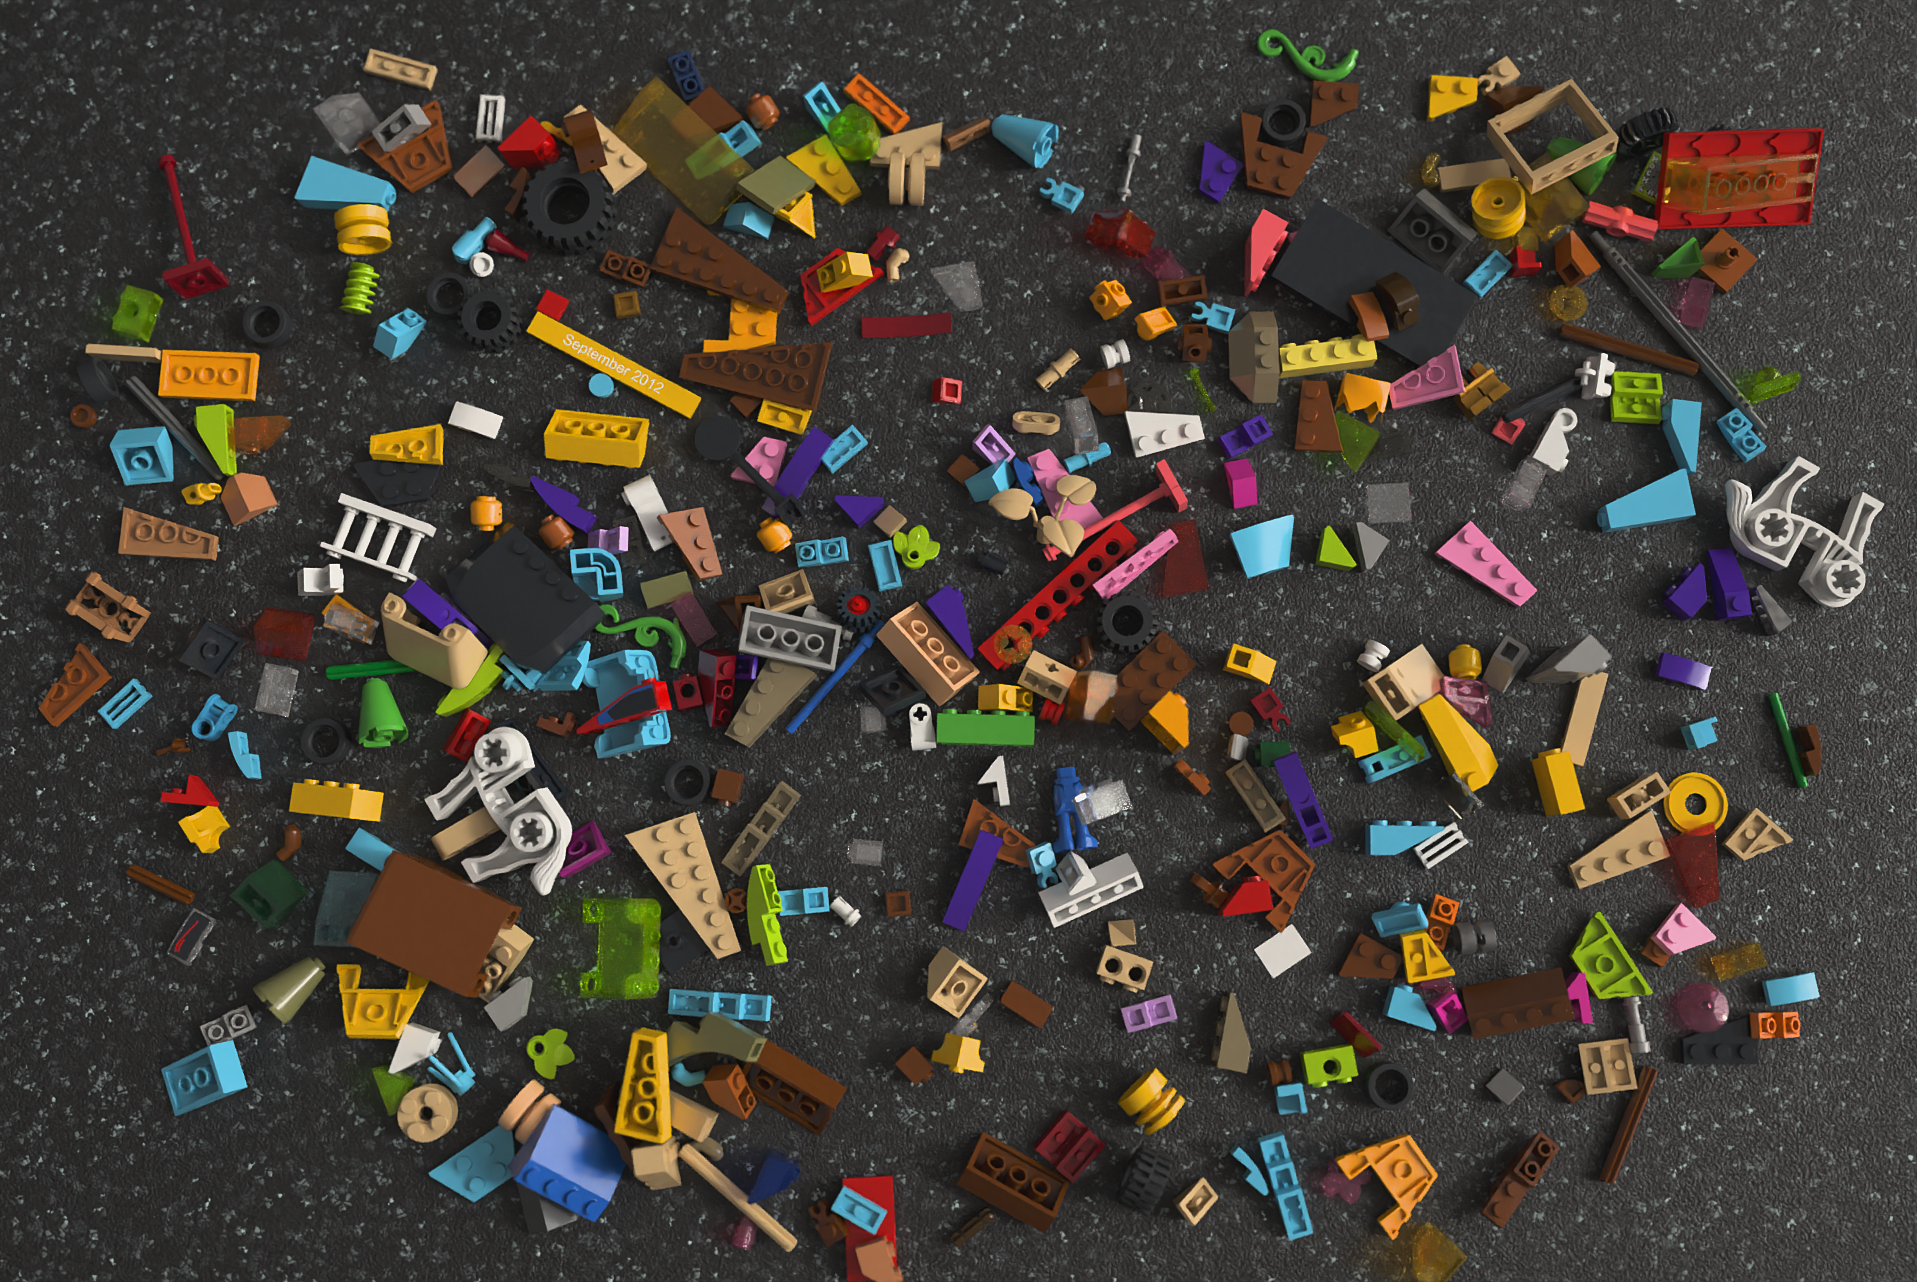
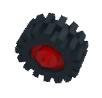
M856 586L855 591L852 587L848 588V593L844 590L842 597L839 596L837 602V619H839L840 625L845 624L846 630L852 627V632L855 633L857 629H860V633L865 632V627L869 631L872 629V624L876 626L877 619L879 620L880 603L878 596L875 597V592L872 590L869 593V588L867 587L862 591L861 586Z

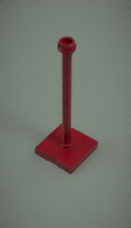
M162 155L159 157L158 165L165 172L187 261L186 265L164 271L162 275L164 281L184 300L227 287L229 282L228 278L208 258L196 260L174 168L177 167V162L172 155Z

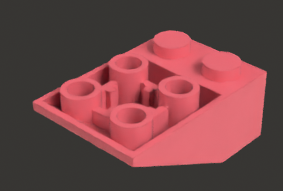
M1265 209L1262 210L1245 244L1244 296L1248 297L1251 290L1256 292L1265 272L1268 271L1276 253L1279 252L1288 234L1285 231L1288 222Z

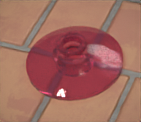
M1691 984L1684 988L1678 997L1677 1010L1679 1016L1689 1028L1703 1033L1713 1032L1721 1028L1728 1018L1729 1005L1727 999L1718 988L1711 984ZM1702 1002L1709 1004V1010L1702 1008Z

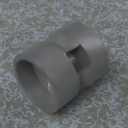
M1490 919L1475 921L1473 925L1470 922L1455 923L1453 925L1454 943L1459 955L1474 954L1476 949L1479 952L1496 950V932Z

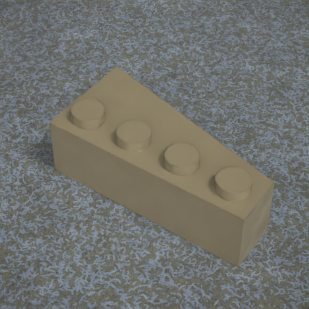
M768 658L725 734L750 748L771 726L774 720L817 677L816 673L799 664Z

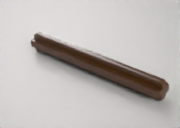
M1644 1066L1637 1081V1089H1634L1600 1175V1179L1613 1185L1616 1181L1657 1077L1658 1071L1650 1066Z

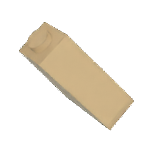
M669 1090L671 1126L693 1139L703 1142L709 1136L719 1113Z

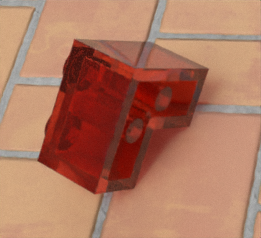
M1123 208L1119 211L1105 209L1104 211L1093 212L1085 238L1098 248H1117L1129 258H1148L1156 232L1148 226L1147 222L1134 216V212L1129 209Z

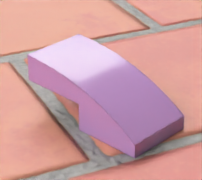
M619 526L611 530L598 529L588 533V548H601L611 554L628 551V527Z
M1171 994L1121 1008L1128 1033L1177 1019Z

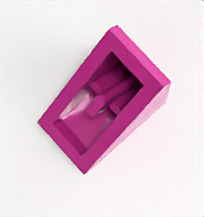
M1248 459L1224 463L1233 508L1238 509L1257 505L1256 475Z

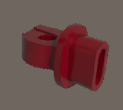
M885 226L881 232L877 231L875 233L878 239L867 252L876 261L884 254L888 247L894 250L896 248L895 243L900 238L888 226Z

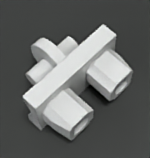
M1600 353L1595 357H1587V360L1583 363V368L1575 370V376L1581 378L1580 385L1583 386L1582 399L1588 400L1595 397L1604 398L1610 396L1611 386L1604 383V378L1612 375L1615 364L1607 360V354Z

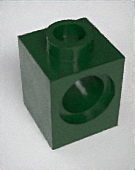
M1290 741L1257 743V748L1253 750L1254 762H1258V768L1276 767L1273 760L1290 753Z

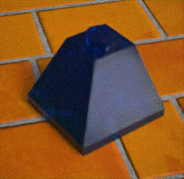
M773 1149L768 1155L746 1203L752 1205L787 1189L790 1183L795 1184L801 1173V1170L798 1169L800 1161Z

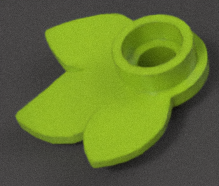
M923 525L914 527L908 535L896 532L893 538L895 551L902 555V561L909 569L922 567L925 561L934 559L939 553L940 543L929 541V533ZM915 554L918 558L912 559L910 555Z
M552 1029L544 1036L537 1035L532 1037L527 1043L526 1050L529 1057L534 1059L536 1071L545 1078L554 1079L557 1065H565L575 1059L572 1049L564 1044L568 1034L566 1031ZM538 1043H541L544 1047L542 1052L536 1050Z

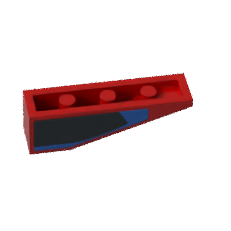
M656 678L642 680V685L631 688L576 730L577 734L597 733L672 710L666 682L656 681Z

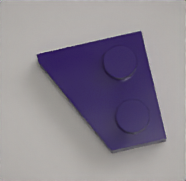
M1206 141L1203 149L1199 193L1219 204L1243 169V163Z

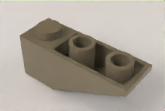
M1227 992L1226 997L1222 996L1220 1011H1223L1222 1021L1217 1023L1216 1036H1219L1218 1046H1213L1211 1060L1215 1061L1214 1065L1218 1068L1247 1073L1251 1047L1234 993Z

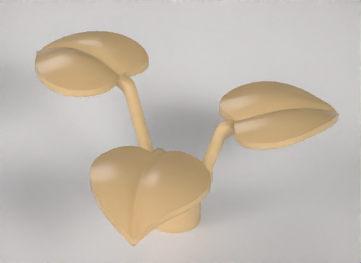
M1067 475L1059 479L1056 491L1063 498L1054 518L1044 516L1038 520L1034 507L1030 506L1033 502V497L1021 489L1011 488L1000 491L989 500V505L994 507L1002 516L1012 520L1023 519L1028 516L1030 511L1034 520L1033 526L1037 527V540L1042 544H1052L1063 553L1072 557L1083 540L1084 529L1074 520L1063 519L1060 521L1059 516L1067 500L1075 506H1081L1090 502L1095 495L1096 484L1088 478L1077 475Z

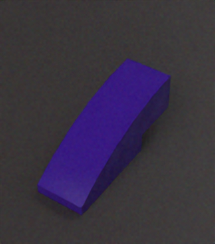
M531 477L530 480L537 492L559 516L578 530L586 534L590 532L596 517L592 513L577 507L579 499L574 494L537 477Z

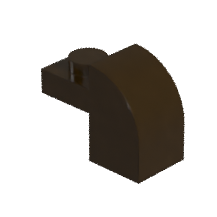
M1395 271L1375 281L1379 301L1390 308L1393 325L1396 330L1401 331L1419 322L1417 305L1420 304V300L1415 288L1405 276Z

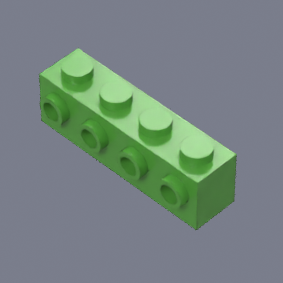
M943 709V713H937V744L1034 747L1035 716H1030V712L1016 711L1015 715H1005V711H991V715H981V710H967V714H957V710Z

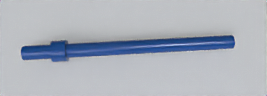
M878 620L876 626H873L867 634L864 632L858 639L860 642L785 727L791 734L795 732L866 648L870 649L875 643L876 634L885 625L881 620Z

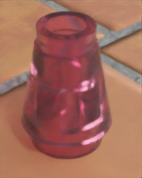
M745 1214L742 1215L731 1235L733 1238L731 1244L750 1250L751 1245H754L757 1224Z

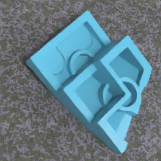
M1293 515L1263 522L1230 534L1246 580L1289 567L1294 522Z

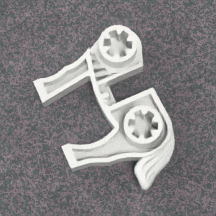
M1800 456L1788 461L1780 474L1764 486L1753 501L1751 489L1736 480H1728L1725 483L1730 538L1733 546L1740 554L1774 571H1779L1788 566L1797 547L1802 543L1813 549L1815 553L1798 584L1817 603L1826 607H1841L1851 602L1855 596L1861 593L1866 580L1865 574L1859 566L1863 564L1864 544L1870 534L1871 523L1877 513L1883 508L1884 503L1864 492L1853 496L1837 536L1816 522L1791 513V504L1796 490L1804 481L1816 475L1820 469Z
M510 727L496 728L478 740L474 751L475 756L470 757L465 769L456 778L452 779L445 789L425 799V802L436 820L446 819L478 791L488 812L507 837L495 852L485 856L478 855L466 858L461 862L470 879L475 883L497 873L516 870L528 863H537L532 870L530 880L539 894L547 895L550 893L554 880L564 863L566 848L572 835L571 823L548 788L537 789L514 804L505 787L534 768L535 765L529 743L522 733Z

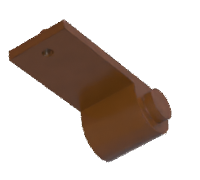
M591 109L565 117V123H562L561 126L565 137H570L572 140L580 173L591 170L597 171V168L608 165L599 130Z

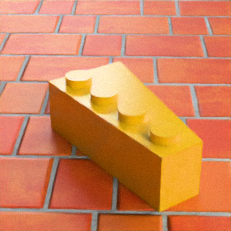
M641 1028L633 1032L614 1130L615 1133L660 1144L672 1137L667 1034L665 1032Z

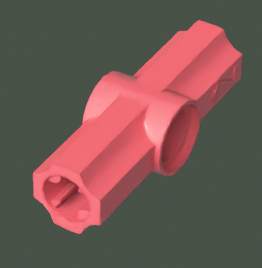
M1592 201L1587 203L1582 215V222L1604 228L1609 235L1616 237H1625L1627 235L1647 242L1653 239L1658 227V221L1635 215L1630 208L1623 206L1612 208Z

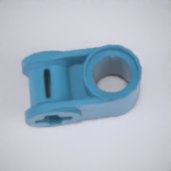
M213 694L206 701L203 710L192 725L193 735L209 742L218 740L228 723L236 715L237 705H230L223 701L220 695ZM210 724V732L204 735L205 726Z

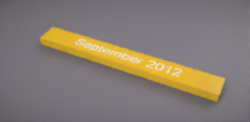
M540 312L536 313L526 331L537 339L688 419H691L701 401V397Z

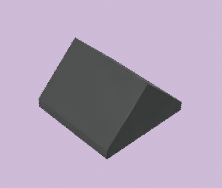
M521 1183L517 1184L529 1234L549 1231L578 1220L576 1212Z

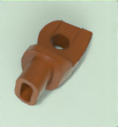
M1197 873L1190 879L1195 886L1204 892L1203 901L1206 904L1211 903L1218 908L1229 895V892L1222 888L1223 884L1219 881L1210 883Z

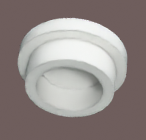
M476 253L471 257L469 266L475 275L487 276L492 272L494 263L488 254Z

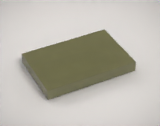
M778 156L739 181L736 189L773 215L815 186L816 180L783 157Z

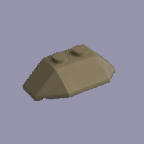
M1249 312L1228 332L1229 379L1252 404H1276L1279 384L1278 326L1274 312Z

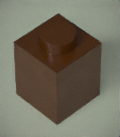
M718 768L711 797L717 798V804L731 807L732 802L738 803L745 775Z
M914 1044L895 1063L915 1085L919 1082L925 1084L933 1076L931 1070L934 1068V1065Z

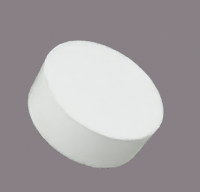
M1568 408L1559 409L1551 418V420L1554 417L1559 419L1563 433L1571 431L1577 424L1576 414Z

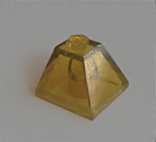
M1429 1220L1417 1230L1415 1237L1412 1239L1413 1275L1420 1282H1448L1468 1258Z

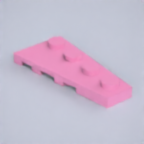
M1047 449L1028 457L1027 461L1033 469L1034 477L1054 518L1063 498L1056 491L1057 482L1069 474L1051 450ZM1067 500L1059 520H1074L1085 529L1103 519V517L1091 502L1075 506Z
M1471 521L1434 553L1436 556L1450 562L1458 570H1462L1470 575L1478 583L1489 587L1492 592L1517 608L1537 591Z
M1171 529L1166 532H1160L1150 544L1141 548L1135 555L1093 584L1100 598L1105 601L1111 595L1117 594L1178 543L1177 536Z

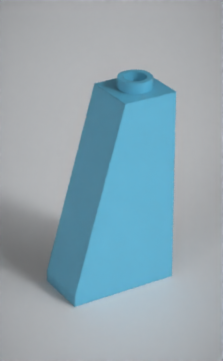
M311 156L294 198L306 208L341 209L352 205L369 204L382 207L388 211L390 205H393L395 202L396 190L388 181Z
M1686 468L1680 469L1600 508L1597 514V522L1602 527L1603 533L1687 520L1695 516L1696 513Z

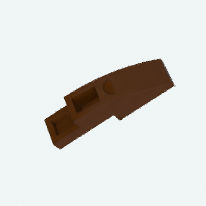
M1538 1131L1523 1146L1489 1190L1490 1196L1479 1213L1498 1229H1503L1528 1189L1534 1188L1560 1147L1541 1131Z

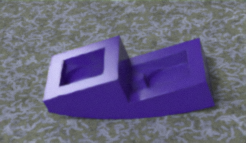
M1261 414L1243 423L1240 427L1220 436L1217 441L1229 460L1268 439L1273 433Z
M1661 653L1655 676L1673 683H1682L1698 690H1706L1711 667L1683 657Z

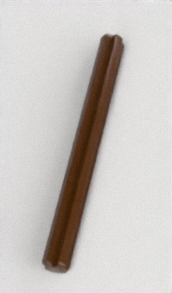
M1564 323L1559 331L1561 337L1683 374L1694 376L1698 371L1699 364L1697 362Z

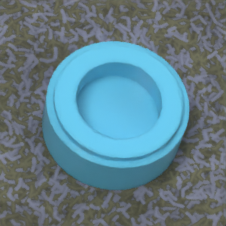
M599 373L590 379L589 389L594 396L606 398L612 394L614 384L608 375Z

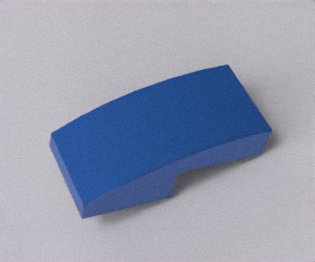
M1016 458L1013 460L1016 480L1020 489L1028 492L1033 497L1031 505L1036 509L1042 503L1043 497L1041 495L1043 493L1034 483L1032 485L1029 484L1033 480V474L1031 473L1033 469L1026 461L1023 460L1021 462Z

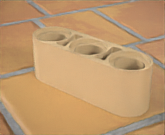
M483 807L436 834L431 840L441 859L447 860L501 828L494 821L487 808Z

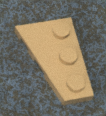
M942 122L872 140L870 166L890 167L891 153L894 152L905 154L906 168H909L911 155L917 153L925 154V169L940 170Z

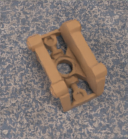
M97 572L89 573L85 578L87 582L76 596V599H71L66 605V612L70 615L80 616L101 630L102 636L107 639L114 638L131 642L151 612L138 605L135 597L131 595L124 596L103 582L101 575ZM92 586L104 592L105 597L103 595L98 597L96 590ZM83 598L95 600L94 604L99 608L90 609L82 604L81 601ZM110 603H116L118 607L117 612L113 615L107 613V607ZM126 610H132L142 615L140 619L130 618V613ZM119 621L122 623L128 622V627L132 630L130 635L121 630Z

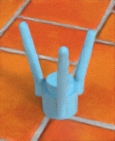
M450 1032L448 1037L465 1073L459 1070L453 1075L432 1055L428 1057L429 1060L444 1075L432 1067H428V1071L449 1086L454 1093L457 1092L462 1096L476 1083L472 1079L476 1074L470 1069L457 1041Z

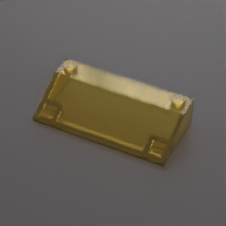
M657 76L638 93L612 131L617 138L647 163L646 167L708 227L729 208L730 204H733L742 195L736 189L737 183L755 172L734 149Z

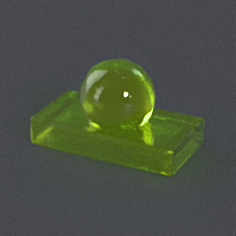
M1772 366L1764 367L1757 373L1756 380L1758 385L1753 386L1747 395V399L1753 404L1794 390L1802 377L1798 371L1781 377V373L1777 368Z

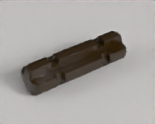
M984 1207L978 1212V1216H973L962 1225L959 1232L956 1230L950 1235L952 1243L957 1248L966 1243L965 1239H971L982 1230L985 1223L988 1225L994 1220L995 1217L989 1208Z

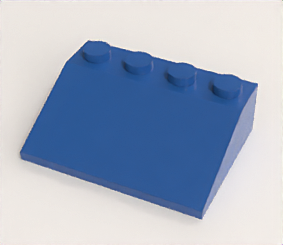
M553 1103L508 1165V1168L515 1181L595 1222L610 1202L626 1163L622 1160L615 1142L611 1141L608 1133Z

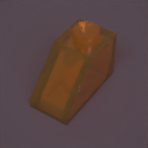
M282 415L235 418V446L246 454H258L259 450H268L291 426V421Z

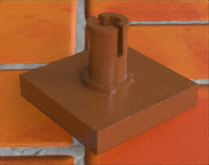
M1720 229L1702 248L1701 254L1704 265L1696 272L1724 295L1756 262L1757 258L1725 230Z

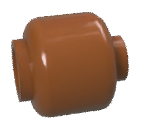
M758 93L748 99L749 105L746 107L745 113L755 128H762L764 131L779 121L777 118L780 112L769 95L760 96Z
M551 514L541 521L543 526L539 529L538 533L549 549L556 548L558 551L573 541L574 530L561 516L555 518Z

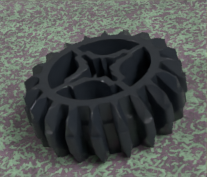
M1659 108L1636 115L1633 119H1628L1627 123L1622 124L1615 131L1619 137L1616 151L1619 152L1620 156L1633 158L1663 147L1664 133L1680 131L1677 115L1670 108Z

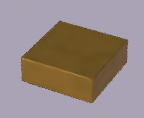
M637 291L613 294L616 317L618 319L641 315Z

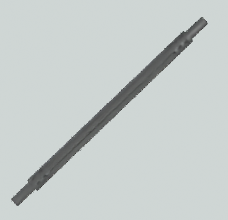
M1597 231L1592 233L1589 238L1604 254L1602 257L1691 359L1699 364V368L1735 409L1738 408L1759 433L1764 431L1767 425L1753 411L1754 407L1621 254L1614 247L1611 248Z

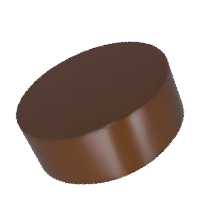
M79 404L71 410L70 420L75 426L81 429H88L95 424L97 414L90 406Z
M1245 712L1233 714L1228 722L1229 730L1231 733L1241 736L1249 734L1253 729L1252 717Z

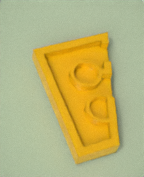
M827 135L820 137L786 157L787 161L815 179V183L841 206L862 195L861 190Z
M441 424L373 435L370 438V455L373 460L443 465V428Z

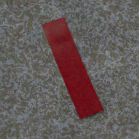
M951 312L904 317H862V338L911 337L952 333Z

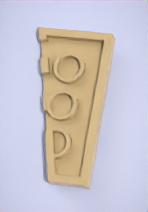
M579 105L565 115L564 118L587 110L582 105ZM595 118L608 165L597 169L602 178L609 184L611 192L615 194L645 171L647 163Z

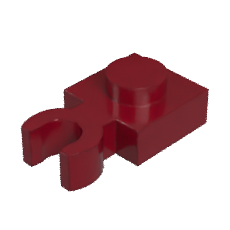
M1271 687L1249 701L1263 721L1270 718L1271 728L1275 732L1280 731L1277 726L1279 719L1283 720L1286 725L1290 724V719L1279 712L1284 706Z

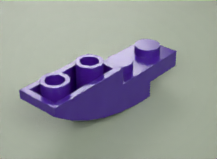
M419 578L402 595L441 630L449 624H459L469 629L487 650L493 645V642Z
M1294 751L1274 759V764L1310 849L1333 841L1297 752Z

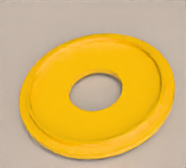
M1687 773L1677 777L1670 783L1668 789L1671 793L1664 797V811L1670 823L1677 830L1687 835L1702 836L1712 833L1720 827L1727 814L1728 802L1723 788L1715 779L1702 773ZM1697 793L1705 799L1706 808L1703 813L1693 815L1687 811L1685 801L1690 794Z

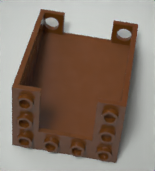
M393 850L385 859L384 868L380 876L374 881L371 894L362 904L361 913L356 923L351 926L346 942L465 997H478L488 977V974L479 971L500 929L511 930L522 907L428 858Z

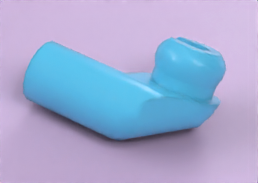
M675 1063L671 1067L673 1080L686 1087L703 1083L702 1081L707 1076L705 1070L694 1073L688 1072L682 1063Z

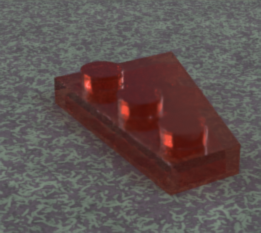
M1195 519L1172 523L1170 529L1177 536L1178 543L1167 551L1162 598L1208 590L1209 584Z
M1710 821L1667 838L1666 842L1693 907L1700 908L1720 900L1715 822Z

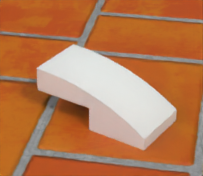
M456 401L448 424L495 440L503 417Z

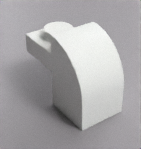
M329 564L325 568H303L297 572L298 596H325L343 593V569H340V564Z

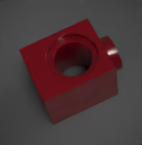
M692 673L678 676L679 680L673 681L680 711L684 712L705 707L700 680L697 676H693ZM690 685L693 686L694 694L689 698H685L683 695L684 688Z

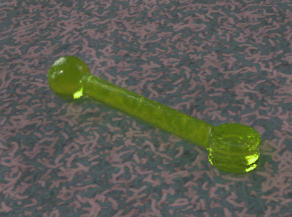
M1192 368L1190 376L1195 378L1208 405L1207 410L1213 413L1216 411V405L1211 402L1199 378V370Z

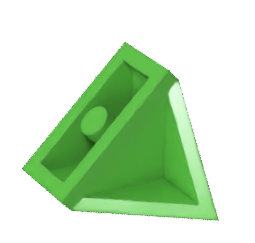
M1692 237L1659 265L1651 275L1653 277L1685 280L1691 277L1704 265L1695 237Z

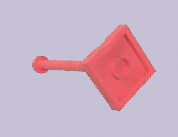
M1165 459L1156 463L1155 473L1161 482L1159 488L1086 527L1083 540L1163 496H1169L1178 513L1185 510L1188 500ZM1045 545L1046 547L1042 550L1047 560H1057L1055 555L1062 551L1055 546Z

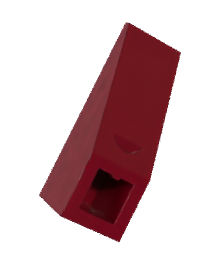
M722 649L700 650L698 676L710 727L726 726L732 722L737 655Z

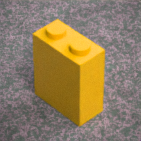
M1560 748L1538 753L1539 758L1531 761L1546 817L1585 809L1570 752L1561 753Z

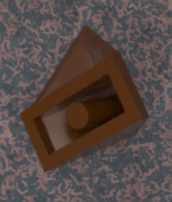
M1507 85L1487 94L1486 98L1496 116L1507 112L1517 104H1522L1532 99L1539 93H1543L1545 87ZM1530 121L1504 133L1505 136L1526 128Z
M1121 368L1098 370L1080 388V392L1104 417L1125 415L1124 411H1128L1126 382Z
M759 595L734 596L716 602L739 633L746 607L752 606L763 609V600Z

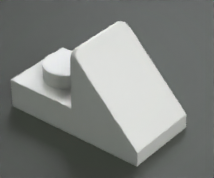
M1003 756L997 757L977 783V785L997 783V787H993L994 802L999 801L1000 807L1010 805Z

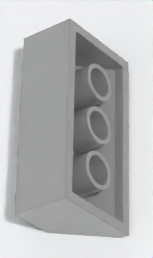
M747 606L742 617L738 652L834 672L842 626Z
M1589 634L1559 647L1525 679L1528 682L1564 684L1570 681L1574 683L1578 679L1583 680L1586 676L1589 678L1593 674L1597 675L1608 666L1606 661L1612 656Z

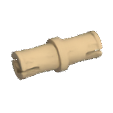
M1070 348L1060 359L1050 363V367L1036 378L1035 381L1046 391L1055 381L1066 375L1065 373L1080 360L1079 356Z

